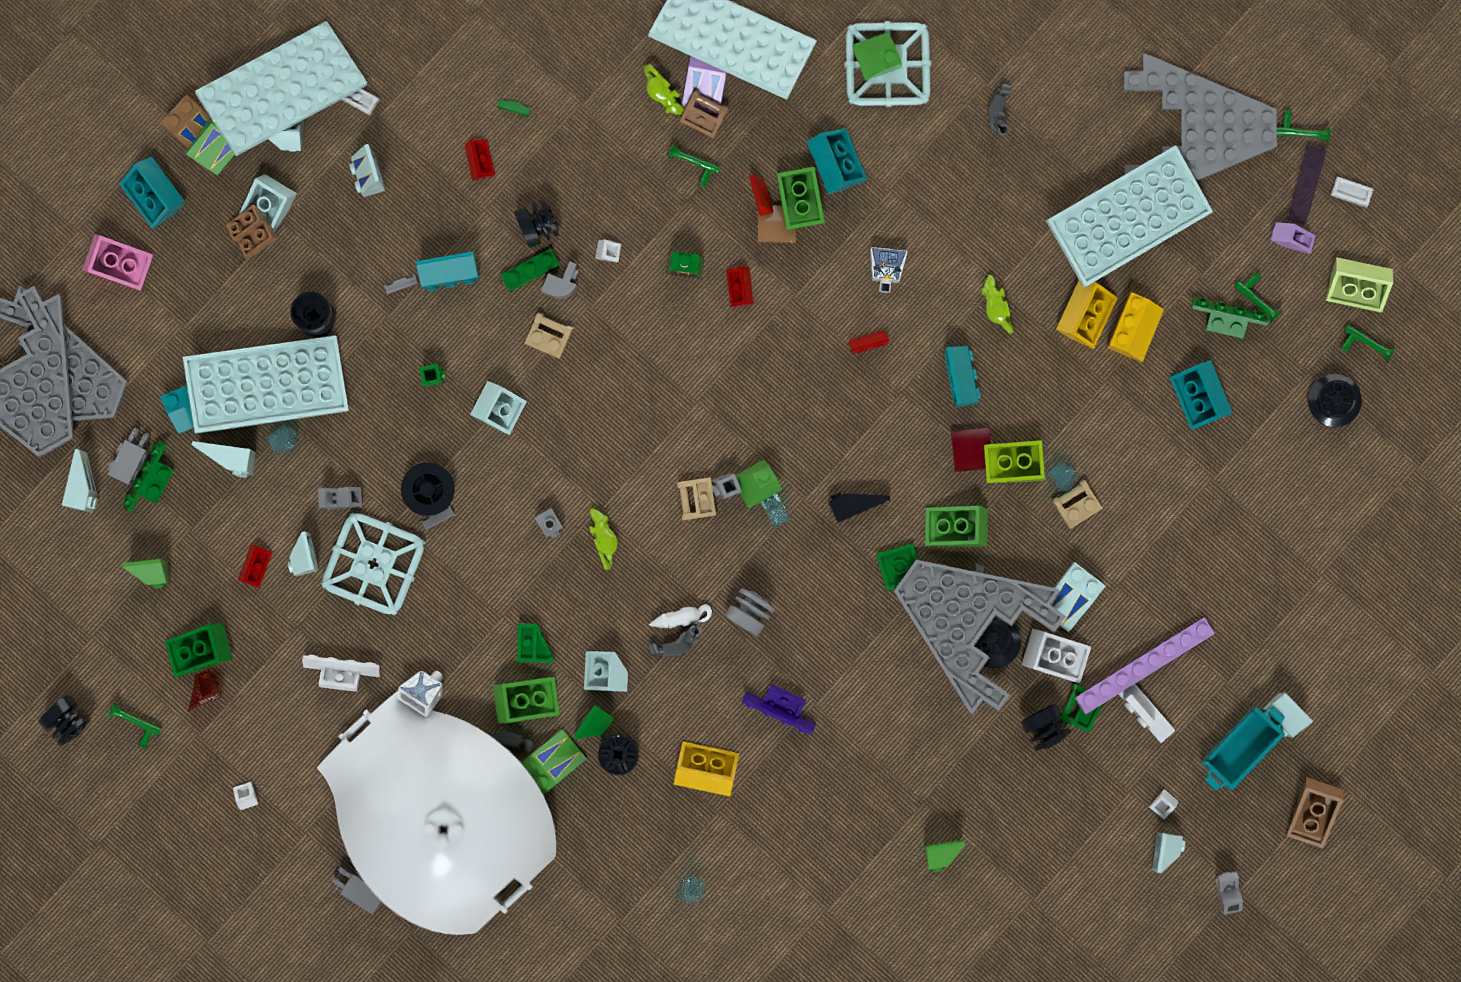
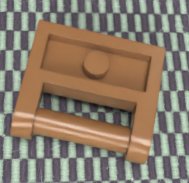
M694 90L679 121L714 138L729 107L724 104L722 106L699 95L700 92ZM695 102L719 112L717 118L694 107Z

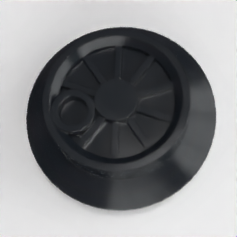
M1330 374L1321 377L1313 384L1308 395V406L1311 414L1318 422L1328 427H1342L1351 423L1359 414L1362 405V397L1358 386L1350 378L1340 374Z
M427 462L415 465L405 474L401 484V496L405 505L414 513L422 516H434L446 510L451 504L455 493L452 476L444 467L435 463Z
M995 616L974 645V647L989 656L984 667L1001 668L1010 664L1020 652L1022 644L1021 634L1015 624L1010 626Z

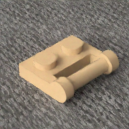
M538 312L525 344L560 359L573 331V327L569 325L566 327L544 317V314ZM540 323L563 333L562 339L538 329Z
M711 477L677 482L683 510L681 515L682 521L716 516ZM693 486L696 506L695 513L690 512L687 487Z
M1085 480L1079 482L1077 487L1061 497L1052 499L1054 506L1069 529L1103 509ZM1084 491L1086 497L1064 509L1062 506L1064 503Z

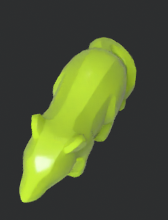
M649 63L645 65L644 72L647 78L646 90L648 95L653 100L661 103L666 108V113L682 115L685 109L675 100L680 95L675 90L670 91V84Z
M989 275L982 289V295L985 296L987 301V317L992 322L1000 324L1011 334L1014 332L1010 320L1008 303L1002 299L1005 298L1004 289L1001 288L998 291L995 288L994 277Z
M591 508L590 516L595 522V526H590L589 528L592 536L596 535L594 542L604 569L609 570L612 567V555L618 547V539L609 528L607 523L609 521L608 517L604 516L600 511Z

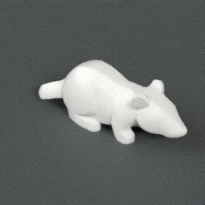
M707 604L702 605L698 609L695 607H684L679 611L662 614L649 625L659 628H674L679 625L685 627L694 623L705 622L711 617L712 609ZM707 611L706 618L699 620L702 613Z

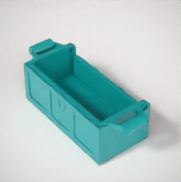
M1252 707L1200 762L1208 771L1207 777L1204 780L1215 791L1221 787L1233 790L1284 737L1285 733L1280 728L1285 718L1274 707L1265 712H1262L1257 707ZM1268 713L1279 722L1277 726L1266 716ZM1212 776H1214L1221 783V785Z

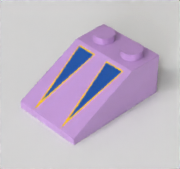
M691 56L682 106L686 108L694 90L700 92L699 95L721 105L727 72ZM698 102L694 104V107L706 113L719 114V112Z

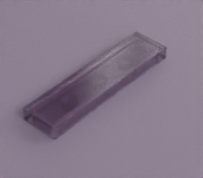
M1311 145L1307 146L1287 218L1302 223L1307 222L1327 150Z

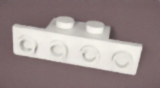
M304 655L302 658L304 668L321 670L318 684L319 687L357 692L360 675L380 677V666L372 662L359 663L355 660L344 661L334 657L321 658L316 655Z
M1136 684L1118 694L1124 700L1126 709L1130 713L1134 712L1138 717L1137 721L1143 728L1147 727L1160 743L1175 732V729Z

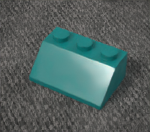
M846 128L823 132L807 141L828 194L843 191L868 180Z
M153 157L135 163L119 183L152 229L177 213L185 203Z
M473 252L416 261L421 287L427 289V291L438 290L440 286L453 288L457 286V283L463 282L464 285L475 284V280H480L477 261Z
M968 346L946 348L944 357L954 408L977 404L978 399H981L979 388L975 387L977 374L976 370L972 369L971 362L974 361L972 350H968Z
M1211 360L1169 377L1191 430L1233 413Z
M187 385L160 396L178 434L194 428Z

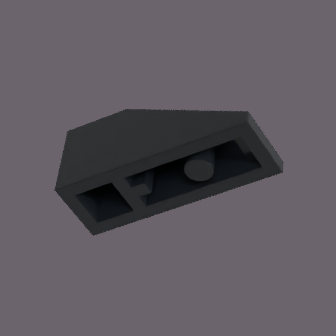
M840 492L831 496V501L828 504L838 524L889 501L890 496L842 495Z

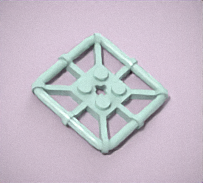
M885 21V23L850 24L847 27L846 62H844V67L846 68L847 96L850 104L860 106L886 105V107H891V105L926 104L929 101L930 67L932 62L929 56V33L925 24L890 23V21ZM890 30H917L904 45H895L902 62L901 68L869 79L854 94V68H860L858 62L854 61L853 36L859 42H862L866 39L858 31H885V33L888 32L890 35ZM922 35V61H907V48ZM907 67H922L923 92H920L907 79ZM872 84H886V98L859 97ZM891 84H904L917 97L891 98Z
M350 513V516L343 525L336 545L332 547L333 552L323 575L322 587L333 594L354 601V604L358 606L361 604L384 614L396 615L404 602L411 582H414V574L424 551V539L421 540L417 535L394 527L392 523H384L364 514ZM358 521L383 530L378 545L366 540ZM352 524H354L361 540L357 554L342 549ZM389 533L413 542V544L397 551L384 547ZM416 549L407 574L393 569L398 556ZM340 553L354 559L349 572L330 579ZM376 558V563L379 564L378 567L370 569L369 560L372 561ZM390 574L404 578L394 604L386 587ZM351 576L363 580L358 595L336 587L333 584ZM369 583L381 587L389 607L364 598Z

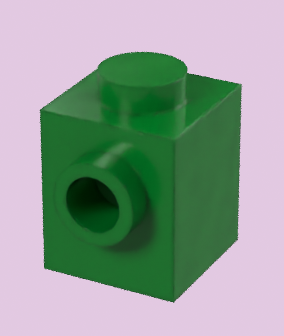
M439 364L419 367L424 388L444 385L443 380L446 379L444 368H440Z

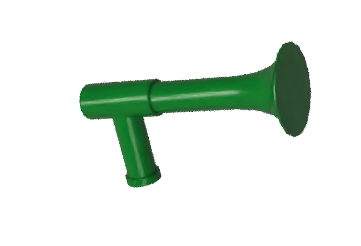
M1284 111L1283 127H1277V135L1319 138L1326 141L1327 145H1329L1331 125L1328 129L1322 131L1290 128L1292 111Z
M674 142L667 156V159L671 157L680 158L705 169L698 183L699 186L706 188L711 172L717 174L720 168L718 165L680 151Z
M1254 272L1245 284L1239 281L1234 288L1263 310L1270 318V325H1272L1283 310L1276 311L1250 290L1261 278L1257 272Z
M1350 325L1344 331L1349 336L1342 347H1340V350L1347 353L1354 340L1357 339L1382 354L1386 359V364L1397 349H1389L1378 344Z
M116 701L107 716V719L112 716L122 718L146 730L138 744L139 747L144 749L147 748L146 746L152 734L158 736L162 729L121 710L117 706Z

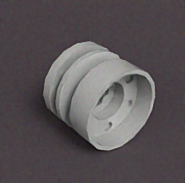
M741 588L739 593L746 598L743 600L736 596L735 600L741 604L740 607L730 605L724 616L758 637L764 628L759 618L769 620L770 617L763 613L764 610L773 613L775 609L760 595Z

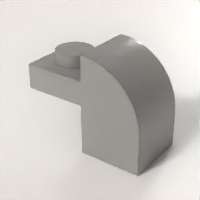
M569 261L563 279L548 274L541 290L542 294L555 299H565L574 294L577 285L571 282L577 279L579 273L577 264Z
M361 487L318 489L319 508L343 509L362 507Z
M1226 872L1219 875L1218 879H1216V888L1223 914L1243 911V899L1239 890L1237 872Z

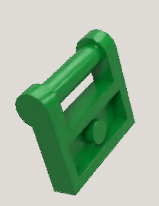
M1073 684L1071 688L1073 691L1062 715L1058 719L1090 733L1103 704L1087 714H1084L1081 707H1079L1075 718H1070L1069 715L1076 702L1075 697L1087 690L1077 684Z

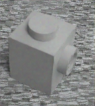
M728 473L712 480V490L718 498L726 499L742 492L735 474Z
M552 508L535 517L547 539L549 537L554 539L562 534L561 530L564 528Z

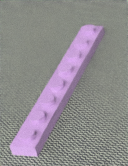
M1204 617L1078 695L1075 699L1084 714H1087L1215 633Z

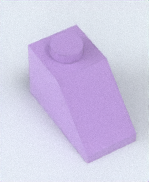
M1276 222L1271 241L1286 248L1311 254L1315 235L1296 224Z

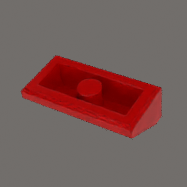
M487 139L473 140L466 143L465 150L472 180L495 176Z
M750 174V184L759 215L773 213L765 181L754 174Z
M740 266L726 269L730 306L753 305L750 268Z
M885 331L849 340L852 354L889 344V338Z
M251 544L238 580L260 588L273 552Z

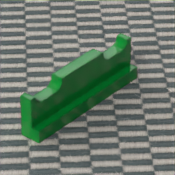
M500 98L498 108L529 117L531 107H524L521 103L511 100L507 102L502 100V98Z

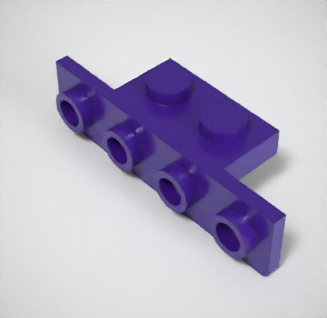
M773 684L770 685L764 699L746 691L742 700L747 707L760 710L768 717L777 718L785 725L794 726L802 733L812 734L816 726L815 723L799 716L806 702L805 699Z

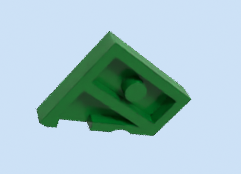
M518 623L517 662L554 663L555 660L538 624Z

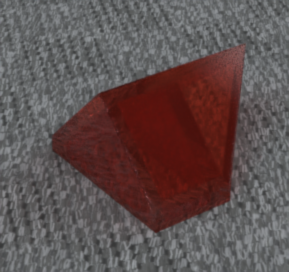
M212 669L194 676L195 682L188 712L223 697Z

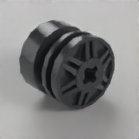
M544 199L539 200L542 207L540 210L537 209L535 202L532 203L533 213L531 214L526 207L513 211L529 248L541 244L539 235L542 233L547 240H550L547 232L549 230H552L554 237L559 236L556 219Z
M304 292L298 295L291 305L290 314L292 321L306 335L320 337L329 333L336 322L335 309L321 294ZM317 313L319 316L313 319L312 315Z
M66 695L58 700L38 720V723L45 731L56 728L52 738L60 737L57 741L59 746L74 740L91 721L88 715L82 717L85 712L84 710L73 713L77 703L70 695Z
M1056 703L1030 715L1020 722L1026 733L1035 731L1036 735L1030 739L1031 743L1040 740V743L1034 746L1035 751L1048 749L1063 741L1071 733L1069 728L1063 731L1060 730L1061 727L1067 724L1066 721L1056 723L1055 720L1062 715Z
M612 735L606 738L598 750V761L601 767L607 773L613 775H624L632 771L639 759V749L636 743L625 735ZM615 750H617L618 752L623 751V754L621 755L623 758L622 760H620L619 758L614 759L613 756L615 755Z

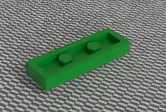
M550 248L501 274V277L508 291L512 292L556 269L560 265Z

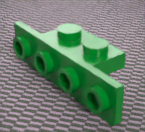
M1193 298L1192 309L1210 313L1206 324L1207 331L1243 339L1248 322L1266 326L1268 324L1267 315L1261 311H1247L1243 307L1236 306L1234 308L1222 302L1212 303L1204 298Z
M158 440L150 450L151 455L142 464V471L139 477L135 478L130 494L126 495L123 500V509L132 512L140 496L157 504L174 472L172 468L158 462L167 444Z

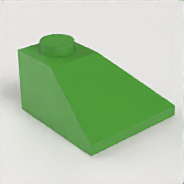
M888 32L852 45L865 81L901 68V59Z
M765 460L736 475L742 491L740 495L748 509L782 490L778 479Z
M156 559L122 563L124 569L146 585L153 586V589L165 588V584H170L168 561Z
M956 840L924 845L927 869H932V872L944 871L943 867L949 866L965 846V841Z

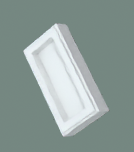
M1336 177L1330 196L1367 208L1373 188Z

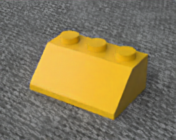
M1078 281L1056 330L1066 337L1094 349L1118 297L1097 282L1083 287L1081 282Z
M1131 292L1127 297L1107 348L1143 362L1164 309L1151 300Z
M682 742L674 785L730 796L739 753Z

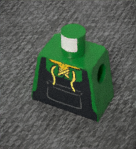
M672 251L668 255L666 274L702 279L704 259L698 254Z

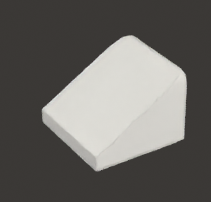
M599 240L596 259L618 262L621 243Z
M252 782L233 788L236 804L240 810L258 804Z
M1163 790L1149 807L1161 818L1165 819L1176 808L1178 800L1166 790Z

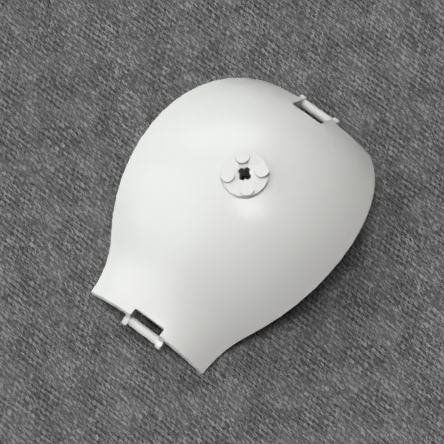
M396 691L372 713L366 709L362 717L344 734L341 733L338 737L342 741L318 765L317 769L326 779L334 796L338 825L347 853L356 870L373 893L395 913L420 927L445 934H474L500 910L505 914L508 908L523 893L532 889L533 886L529 882L555 858L556 834L553 819L544 796L531 775L494 738L477 727L447 714L432 710L426 718L399 700L398 691ZM367 721H370L371 724L367 728H365L352 742H350L349 738H351ZM441 825H447L449 827V829H447L449 831L448 834H442L440 832ZM515 878L522 885L503 903L497 900L494 896Z

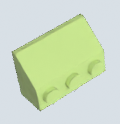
M1336 257L1330 276L1326 301L1382 313L1393 285V269Z

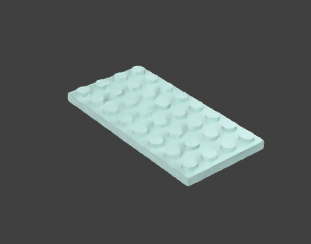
M667 0L649 32V37L786 100L817 41L729 0Z
M326 21L196 90L195 94L234 154L238 156L367 86V81Z
M1175 145L1049 218L1046 222L1082 286L1086 287L1213 211Z
M336 336L183 357L195 434L349 411Z

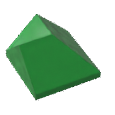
M594 705L573 738L581 739L604 734L614 720V717L597 705Z

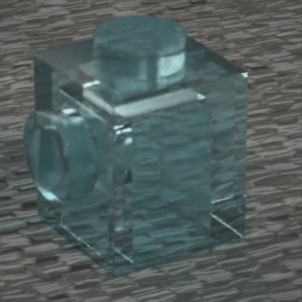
M283 425L268 435L266 439L274 451L280 455L284 451L288 453L296 447L294 444L298 441L295 437L298 435L291 426L288 428L286 425Z
M1063 461L1046 473V476L1059 492L1063 489L1067 492L1075 486L1073 481L1077 479L1075 477L1076 472L1070 465L1067 467Z
M777 493L760 502L773 528L791 520Z
M688 876L680 881L676 898L690 904L701 902L706 883L699 881L696 877Z

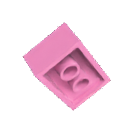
M94 234L82 270L141 291L153 254Z

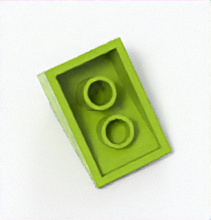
M1042 440L984 445L987 483L1045 481Z

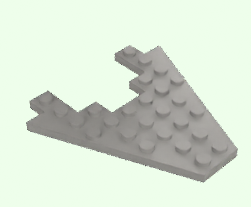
M1148 54L1142 55V71L1123 72V91L1161 92V110H1180L1181 146H1177L1196 181L1277 147L1276 109ZM1163 146L1162 153L1173 146ZM1125 165L1124 175L1140 165Z
M19 286L14 302L0 298V319L24 326L25 328L22 333L24 335L35 328L17 296L26 289ZM64 324L72 420L116 418L128 381Z
M33 286L17 295L35 329L18 337L27 355L0 369V427L38 457H42L73 440L74 431L62 297L60 294H57L43 302L36 287Z
M920 560L914 562L894 590V593L971 715L975 713L983 701L997 711H1000L1010 697V694L979 674L988 661L989 656L974 647V645L994 617L997 616L1012 626L1022 611H1024L1054 633L1066 618L1064 614L1051 606L1060 592L1057 588Z

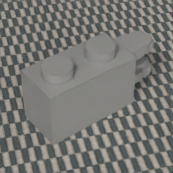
M136 428L132 430L127 441L125 440L124 443H120L116 451L118 455L115 461L112 460L108 466V475L131 486L149 451L144 449L149 439V434L145 433L142 436L138 446L133 444L139 434V430Z
M340 866L338 871L350 878L347 884L337 877L332 878L331 881L343 888L340 894L372 915L375 914L382 901L368 887L360 874H352Z

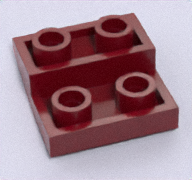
M989 428L951 431L955 472L986 469L984 445L991 444Z

